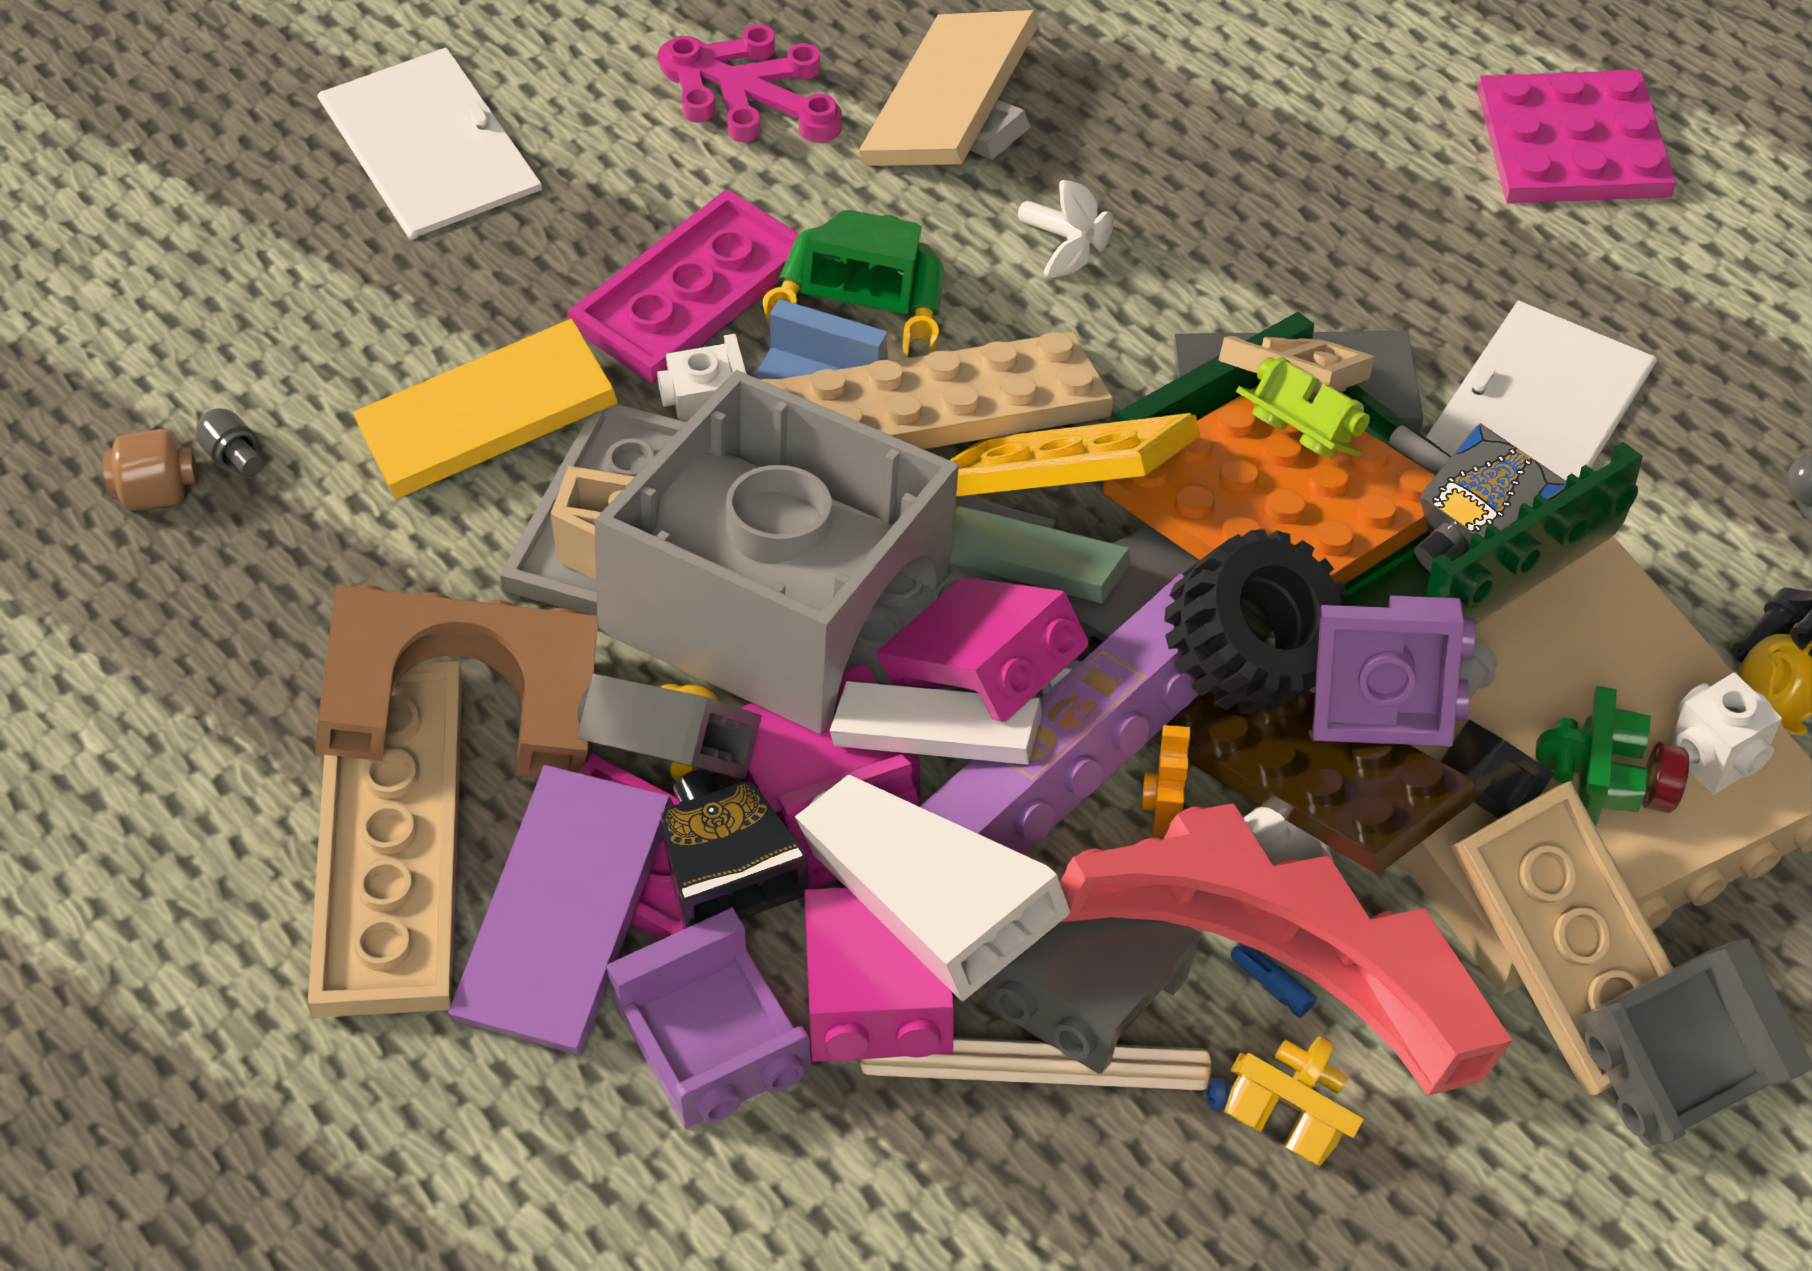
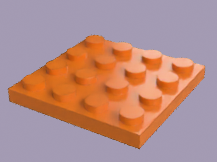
M1241 395L1197 420L1200 436L1146 476L1104 480L1103 485L1104 495L1199 560L1237 534L1244 536L1250 530L1264 529L1267 536H1270L1278 530L1289 533L1291 544L1293 545L1304 540L1313 546L1312 556L1319 562L1326 558L1334 568L1329 573L1334 583L1343 582L1344 585L1428 531L1420 498L1423 490L1436 475L1365 431L1358 437L1352 436L1349 442L1363 451L1361 457L1338 451L1333 459L1324 457L1302 445L1299 440L1303 432L1288 424L1286 429L1282 430L1253 415L1252 411L1256 404Z

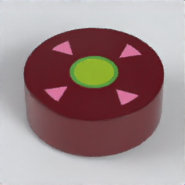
M1658 742L1654 746L1646 765L1647 781L1642 805L1644 808L1671 813L1678 807L1685 791L1689 773V754L1684 747Z

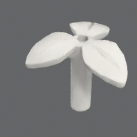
M1062 180L1059 185L1062 212L1032 201L1023 202L1018 211V218L1021 222L1067 238V241L1057 248L1048 261L1044 270V275L1047 278L1064 276L1081 269L1088 262L1089 244L1091 243L1097 251L1102 252L1108 245L1113 231V213L1102 212L1096 218L1098 204L1094 195L1082 184L1069 180Z

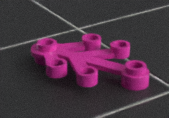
M756 24L747 27L743 31V39L705 44L701 40L690 36H678L664 43L658 51L657 58L660 70L669 80L681 85L683 92L681 96L683 116L691 122H705L710 120L715 114L714 93L709 88L703 86L701 78H705L720 85L728 112V135L737 142L753 141L761 133L760 114L755 108L749 106L747 97L798 118L799 132L809 141L828 142L838 137L842 131V110L831 96L827 94H813L804 98L768 82L794 77L797 79L815 77L820 72V52L814 45L807 43L796 44L788 50L787 58L736 66L723 63L747 57L753 60H765L775 53L774 31L769 26Z

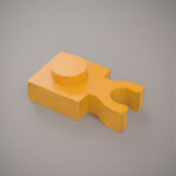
M1163 725L1157 772L1144 771L1141 811L1154 812L1152 836L1165 837L1171 821L1176 817L1177 813L1183 811L1184 788L1188 770L1187 755L1190 727Z

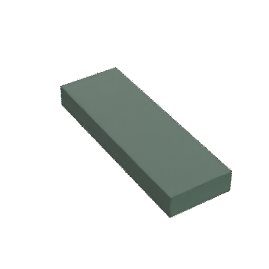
M960 505L954 511L949 563L951 565L1040 588L1065 591L1067 595L1102 604L1130 566L1128 547Z

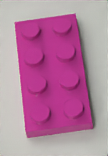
M726 189L567 311L568 320L572 318L582 337L653 384L658 380L657 372L667 370V353L697 349L780 283V274L799 233L734 192Z

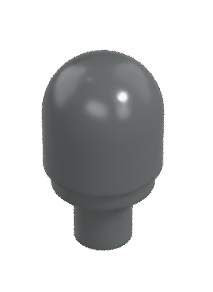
M216 408L209 410L201 416L196 426L197 441L215 463L225 468L236 466L246 477L253 476L261 470L263 460L255 452L256 439L254 438V433L236 413L228 409Z

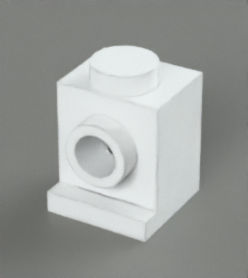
M736 334L724 335V344L667 353V370L657 372L663 407L674 405L677 419L687 422L735 370L746 373Z

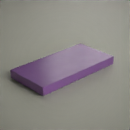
M548 765L543 766L448 1011V1015L454 1022L574 1055H583L609 984L607 964L618 959L663 836L661 813L666 808L674 805L670 796Z

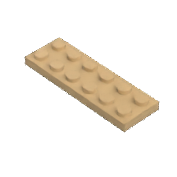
M1073 331L1066 333L1051 332L1040 337L1011 342H990L984 346L962 350L935 351L925 356L894 361L879 360L869 365L839 370L823 369L813 374L777 380L762 379L764 382L921 449L1110 418L1112 414L1113 397Z
M460 661L419 663L400 678L390 697L382 761L324 755L308 1006L312 1018L443 1011L450 1009L453 1001L463 681Z

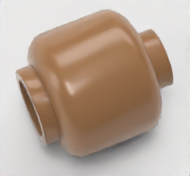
M169 429L120 434L114 441L112 450H105L103 452V474L108 496L111 499L118 498L122 506L129 511L179 506L183 503L186 496L187 485L197 484L198 482L194 449H182L178 436Z

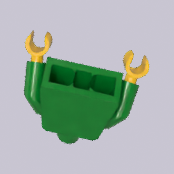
M843 210L824 225L804 230L796 237L779 277L782 287L768 291L763 298L767 323L770 326L769 314L778 299L798 304L796 298L798 291H801L803 294L902 314H908L911 311L915 316L910 318L904 326L903 352L908 356L910 342L921 338L930 343V354L937 351L939 328L932 319V316L939 314L944 266L933 249L928 244L920 242L921 225L915 222L900 220L893 215L879 216L854 210Z

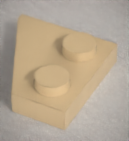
M1236 336L1224 337L1218 361L1257 373L1259 366L1266 358L1271 357L1276 360L1284 357L1292 364L1319 379L1309 399L1314 400L1323 383L1343 392L1346 391L1347 387L1368 380L1375 356L1322 339L1264 337L1262 346H1259Z

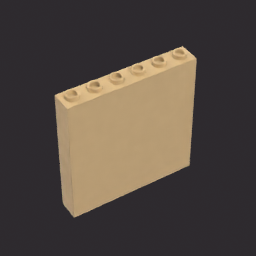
M1612 536L1600 546L1475 625V641L1486 646L1496 658L1495 679L1490 686L1479 688L1471 697L1467 720L1455 721L1453 742L1470 719L1539 762L1536 759V740L1540 734L1548 729L1557 728L1558 721L1562 718L1576 720L1578 722V730L1583 731L1586 718L1591 716L1593 712L1596 686L1617 689L1615 708L1651 715L1650 734L1643 759L1612 754L1611 761L1646 768L1654 746L1658 742L1670 743L1680 716L1677 709L1682 699L1698 685L1707 683L1711 687L1734 673V671L1618 540ZM1315 687L1310 689V691L1315 693ZM1781 724L1771 744L1774 748L1771 759L1755 774L1739 779L1715 795L1689 772L1682 799L1678 807L1671 813L1644 808L1642 803L1639 812L1602 808L1595 827L1652 930L1663 924L1670 917L1673 910L1691 901L1695 906L1704 905L1716 898L1729 882L1745 874L1749 879L1761 877L1769 872L1783 855L1797 848H1800L1804 853L1812 851V759ZM1411 745L1438 761L1442 760L1450 746ZM1580 772L1574 773V779L1571 781L1577 794ZM1552 777L1541 795L1563 783L1555 781ZM1472 803L1401 857L1399 861L1501 995H1504L1524 985L1449 847L1498 819L1477 804Z

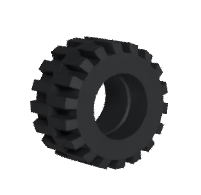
M1264 529L1250 530L1244 536L1237 534L1225 541L1183 573L1184 577L1174 584L1169 595L1175 601L1165 608L1164 621L1172 624L1174 629L1165 635L1168 649L1178 650L1181 658L1174 662L1181 675L1189 671L1194 677L1195 682L1191 687L1199 695L1203 696L1211 692L1215 695L1214 705L1227 710L1237 704L1240 714H1254L1261 709L1265 713L1276 710L1316 686L1321 605L1343 606L1341 599L1348 594L1343 582L1335 584L1329 573L1334 568L1328 560L1324 558L1319 562L1312 556L1313 546L1304 540L1293 545L1291 544L1290 534L1278 530L1270 536H1267ZM1241 597L1256 604L1268 617L1275 635V648L1262 642L1249 629L1242 614Z

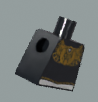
M706 770L688 772L676 781L673 790L679 804L668 807L661 813L665 853L683 930L730 908L734 909L741 920L805 896L804 890L808 889L807 856L753 783L742 781L718 790L711 774Z

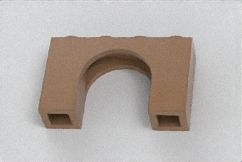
M368 584L355 587L336 585L317 723L315 754L382 761L389 702L397 682L408 670L425 660L453 655L473 658L490 665L500 672L514 689L520 707L515 767L516 776L539 778L544 765L577 773L584 765L588 751V741L580 740L576 737L580 726L578 721L579 703L585 691L589 689L594 673L597 616L580 614L569 608L545 610L519 607L503 600L477 602L452 599L436 592L418 595L385 591L378 586Z

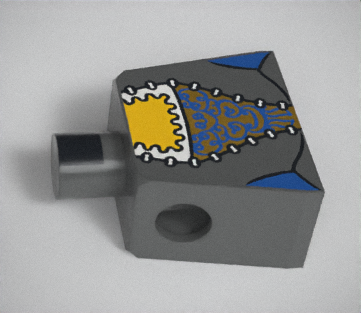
M1480 423L1472 430L1422 492L1420 501L1427 529L1431 534L1415 547L1416 557L1429 572L1431 571L1432 560L1441 554L1454 561L1469 551L1473 534L1477 532L1484 538L1486 526L1489 524H1493L1502 531L1517 521L1521 504L1526 503L1532 507L1534 496L1537 494L1550 501L1564 492L1566 480Z

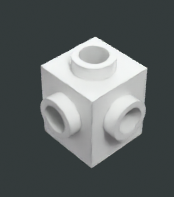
M1735 672L1711 687L1707 683L1698 685L1680 702L1677 709L1680 716L1669 744L1686 749L1689 754V772L1713 795L1739 779L1755 774L1771 759L1774 753V748L1771 744L1782 717L1773 709L1764 695L1754 691Z

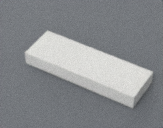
M846 681L830 734L833 746L1029 765L1042 717L1040 698H1032L1006 722H1001L991 718L979 693Z

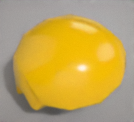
M1775 634L1761 640L1749 651L1740 665L1737 675L1754 691L1761 693L1768 699L1773 709L1782 717L1780 724L1790 735L1804 736L1808 731L1802 722L1812 715V657L1808 655L1809 650L1812 648V641L1801 651L1793 642L1790 634Z

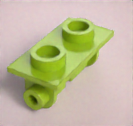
M1268 357L1261 363L1257 371V378L1261 381L1256 391L1238 386L1236 392L1256 404L1252 411L1253 415L1282 430H1285L1287 425L1290 424L1302 431L1303 435L1299 442L1308 449L1329 459H1333L1337 451L1361 457L1363 451L1349 442L1352 436H1360L1369 424L1370 417L1364 412L1363 404L1324 383L1313 403L1308 401L1319 379L1292 364L1286 358L1280 357L1275 360Z

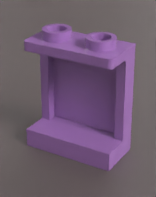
M733 908L607 964L612 1000L685 1129L701 1121L716 1123L724 1120L738 1109L741 1102L766 1090L770 1093L784 1091L796 1084L804 1072L811 1069L810 1038L802 1026L793 1028L746 948L745 927Z

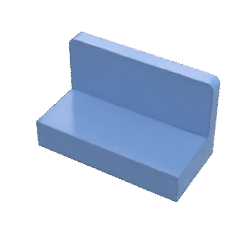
M778 299L769 314L771 348L754 377L760 380H777L813 374L823 369L839 370L869 365L879 360H888V331Z

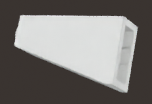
M847 775L831 789L816 796L807 808L795 816L813 855L962 1002L1071 913L1057 874L1047 865L851 775Z

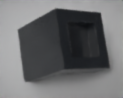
M1470 719L1454 740L1453 746H1450L1440 761L1473 779L1476 796L1474 803L1498 819L1539 797L1555 774L1506 740Z

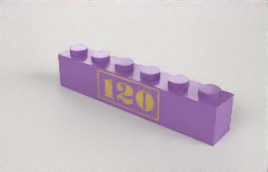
M1182 574L1177 575L1040 698L1042 717L1029 765L972 759L920 807L1024 855L1133 754L1139 751L1145 743L1163 728V725L1171 721L1199 695L1191 687L1195 682L1194 677L1189 671L1181 675L1174 664L1181 657L1177 649H1168L1165 636L1174 629L1172 624L1164 621L1165 608L1175 601L1169 594L1174 584L1184 576Z

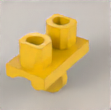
M1321 1035L1316 1038L1308 1051L1286 1039L1282 1042L1275 1058L1296 1070L1293 1078L1250 1053L1246 1055L1239 1053L1230 1072L1238 1077L1232 1086L1224 1113L1255 1131L1261 1132L1278 1100L1301 1113L1285 1140L1283 1147L1314 1165L1320 1166L1335 1149L1342 1136L1354 1138L1364 1120L1311 1089L1315 1082H1318L1338 1094L1348 1078L1347 1074L1327 1063L1334 1044Z

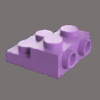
M1390 596L1389 608L1321 605L1313 714V740L1453 746L1455 721H1466L1469 707L1468 680H1459L1461 660L1473 659L1475 647L1474 618H1463L1460 598Z

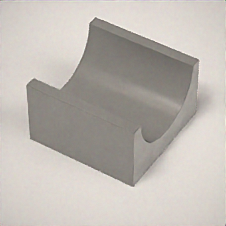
M735 370L594 520L598 631L821 735L834 718L839 686L856 639L872 608L888 584L900 573L937 589L948 576L959 464L739 370Z

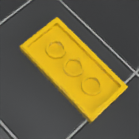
M571 318L353 411V415L396 500L611 407L618 402L612 385Z
M1187 413L981 439L949 461L959 464L956 496L1146 476L1200 436L1196 415Z

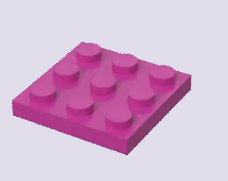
M1641 70L1480 76L1477 92L1506 203L1672 197L1676 181Z

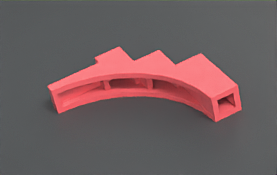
M1234 803L1209 808L1194 806L1181 813H1177L1176 817L1171 821L1169 830L1163 840L1148 838L1131 846L1104 851L1097 848L1086 850L1072 857L1060 881L1071 912L1062 922L1113 917L1156 920L1189 926L1218 934L1264 952L1307 976L1356 1012L1396 1052L1428 1096L1473 1085L1485 1080L1512 1042V1039L1425 908L1395 914L1393 911H1385L1369 918L1329 855L1302 861L1291 858L1273 866Z

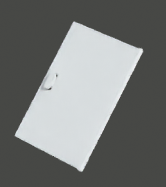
M447 47L321 91L318 94V99L410 240L417 239L420 235L542 190L541 182Z
M1517 301L1426 437L1452 456L1472 430L1481 423L1564 480H1567V476L1571 473L1579 478L1581 467L1587 465L1591 468L1655 366L1657 359L1653 355Z

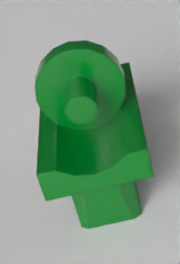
M1596 686L1593 712L1591 716L1586 718L1583 731L1578 730V722L1576 720L1562 718L1558 721L1557 728L1548 729L1541 733L1536 740V759L1540 764L1555 773L1553 775L1555 781L1559 783L1571 782L1574 779V773L1580 772L1578 796L1595 826L1597 825L1602 808L1639 812L1646 791V768L1611 761L1612 754L1643 759L1648 745L1651 715L1615 708L1617 689Z

